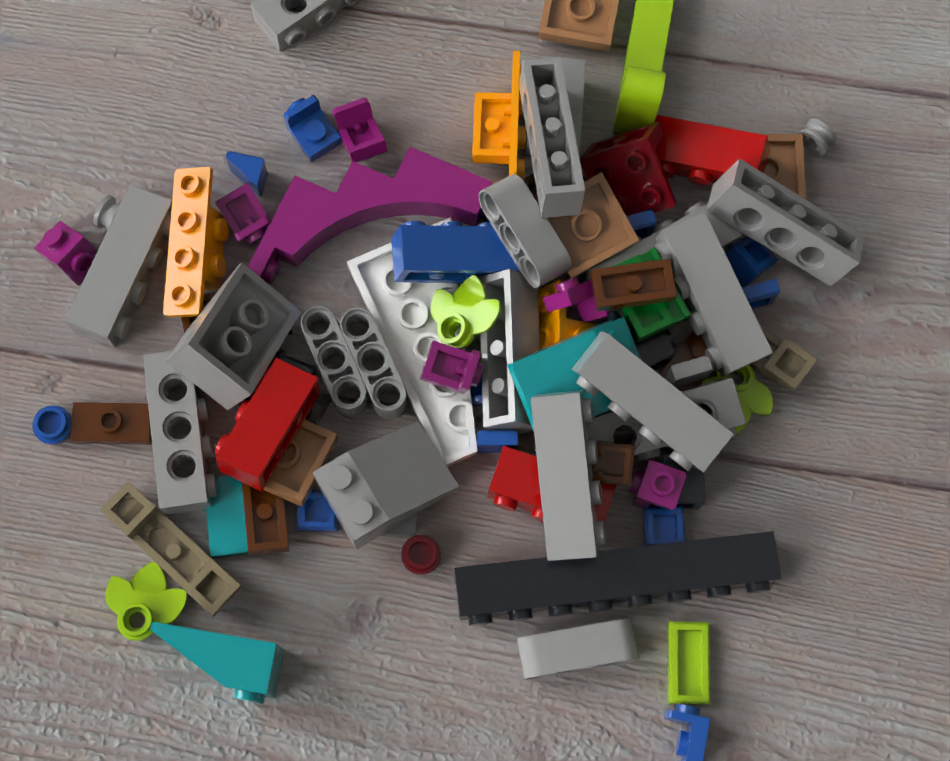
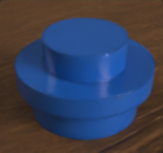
M46 406L35 415L32 423L33 432L45 444H60L70 436L72 417L60 406Z

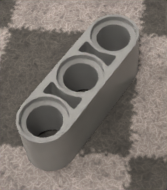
M512 174L479 192V202L483 212L528 284L538 288L571 269V260L566 248L548 219L541 218L539 204L521 177Z
M323 306L310 307L304 312L300 322L309 351L336 411L343 417H358L365 411L368 403L362 377L333 313ZM323 321L329 324L328 330L323 334L316 335L309 331L315 322ZM332 355H339L345 361L338 369H329L324 365L326 359ZM354 389L360 393V397L353 404H344L339 400L343 391Z
M351 308L341 317L340 328L365 384L367 396L378 416L389 420L398 418L403 414L407 405L405 386L372 314L364 308ZM355 323H364L369 328L362 336H353L348 332L349 328ZM374 356L384 361L383 366L376 371L367 370L363 366L368 358ZM385 391H394L400 396L398 402L391 406L381 404L378 399Z
M631 618L534 634L517 639L524 680L639 659Z

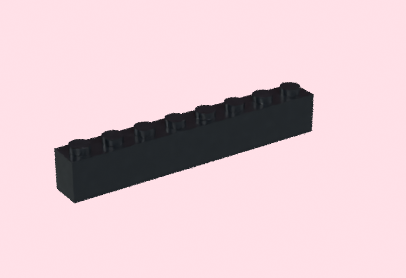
M774 531L600 551L598 556L594 558L548 561L547 557L454 568L459 620L468 619L469 626L493 623V616L508 615L509 621L528 620L533 618L532 612L548 610L549 617L573 614L572 607L587 605L589 612L606 611L613 609V602L628 601V607L652 605V598L667 596L668 603L692 600L691 593L707 592L708 598L725 597L732 595L731 589L746 587L747 594L770 591V584H774L782 579Z

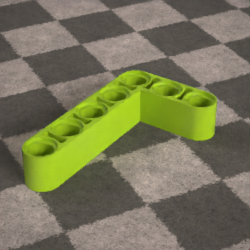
M635 0L612 132L624 133L655 122L666 78V73L662 72L674 0Z

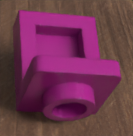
M364 97L333 109L332 112L338 133L351 161L357 163L388 151L385 139L374 120L367 98Z
M248 182L215 202L234 232L238 242L246 238L250 244L264 236L267 230L265 226L271 222V219Z
M61 221L44 234L43 239L34 247L43 258L62 270L77 285L83 283L98 252L84 236Z
M577 277L556 284L557 292L543 297L547 312L577 304L584 322L606 317L612 311L597 312L591 280L579 283Z
M433 340L420 380L465 394L471 385L477 387L484 368V364L478 363L481 352L473 350L469 353Z
M649 460L643 472L636 469L632 485L629 488V492L635 494L632 505L644 509L648 508L650 504H654L668 510H674L678 503L686 473Z

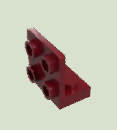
M658 121L594 142L580 158V163L587 180L601 172L603 173L626 216L652 209L654 213L673 208L677 202L656 153V147L664 137L660 122Z

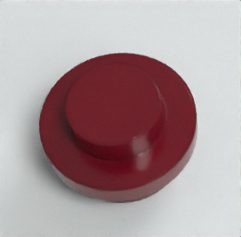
M415 535L409 538L403 545L401 559L405 568L411 573L426 575L434 571L439 565L441 550L438 543L430 536Z

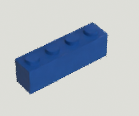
M409 221L400 225L391 238L394 282L463 283L471 275L482 277L507 269L521 273L490 222L481 223L477 226H463L461 222L451 221L445 222L440 226L426 225L423 221Z

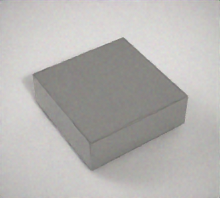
M709 356L672 365L665 377L666 380L677 388L707 379L713 370Z

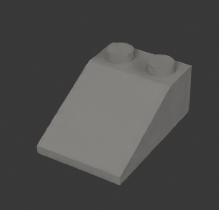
M240 263L184 333L166 362L229 410L252 394L301 311L244 263Z
M419 421L347 451L312 472L318 487L356 550L459 489V485Z

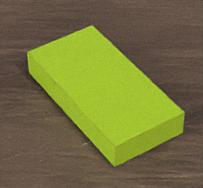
M668 622V704L710 705L709 623Z

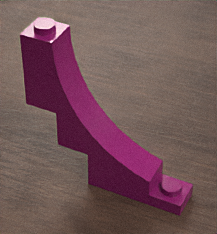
M409 147L394 178L352 161L336 193L294 175L248 268L266 283H272L280 269V262L278 260L298 267L312 252L335 236L358 225L381 218L404 215L435 216L446 219L451 217V220L470 226H477L481 217L487 218L479 202V192L493 185V182L413 147Z

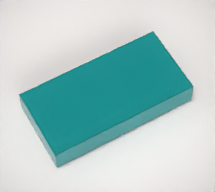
M230 476L216 477L218 497H211V507H206L210 557L213 559L248 554L242 482Z

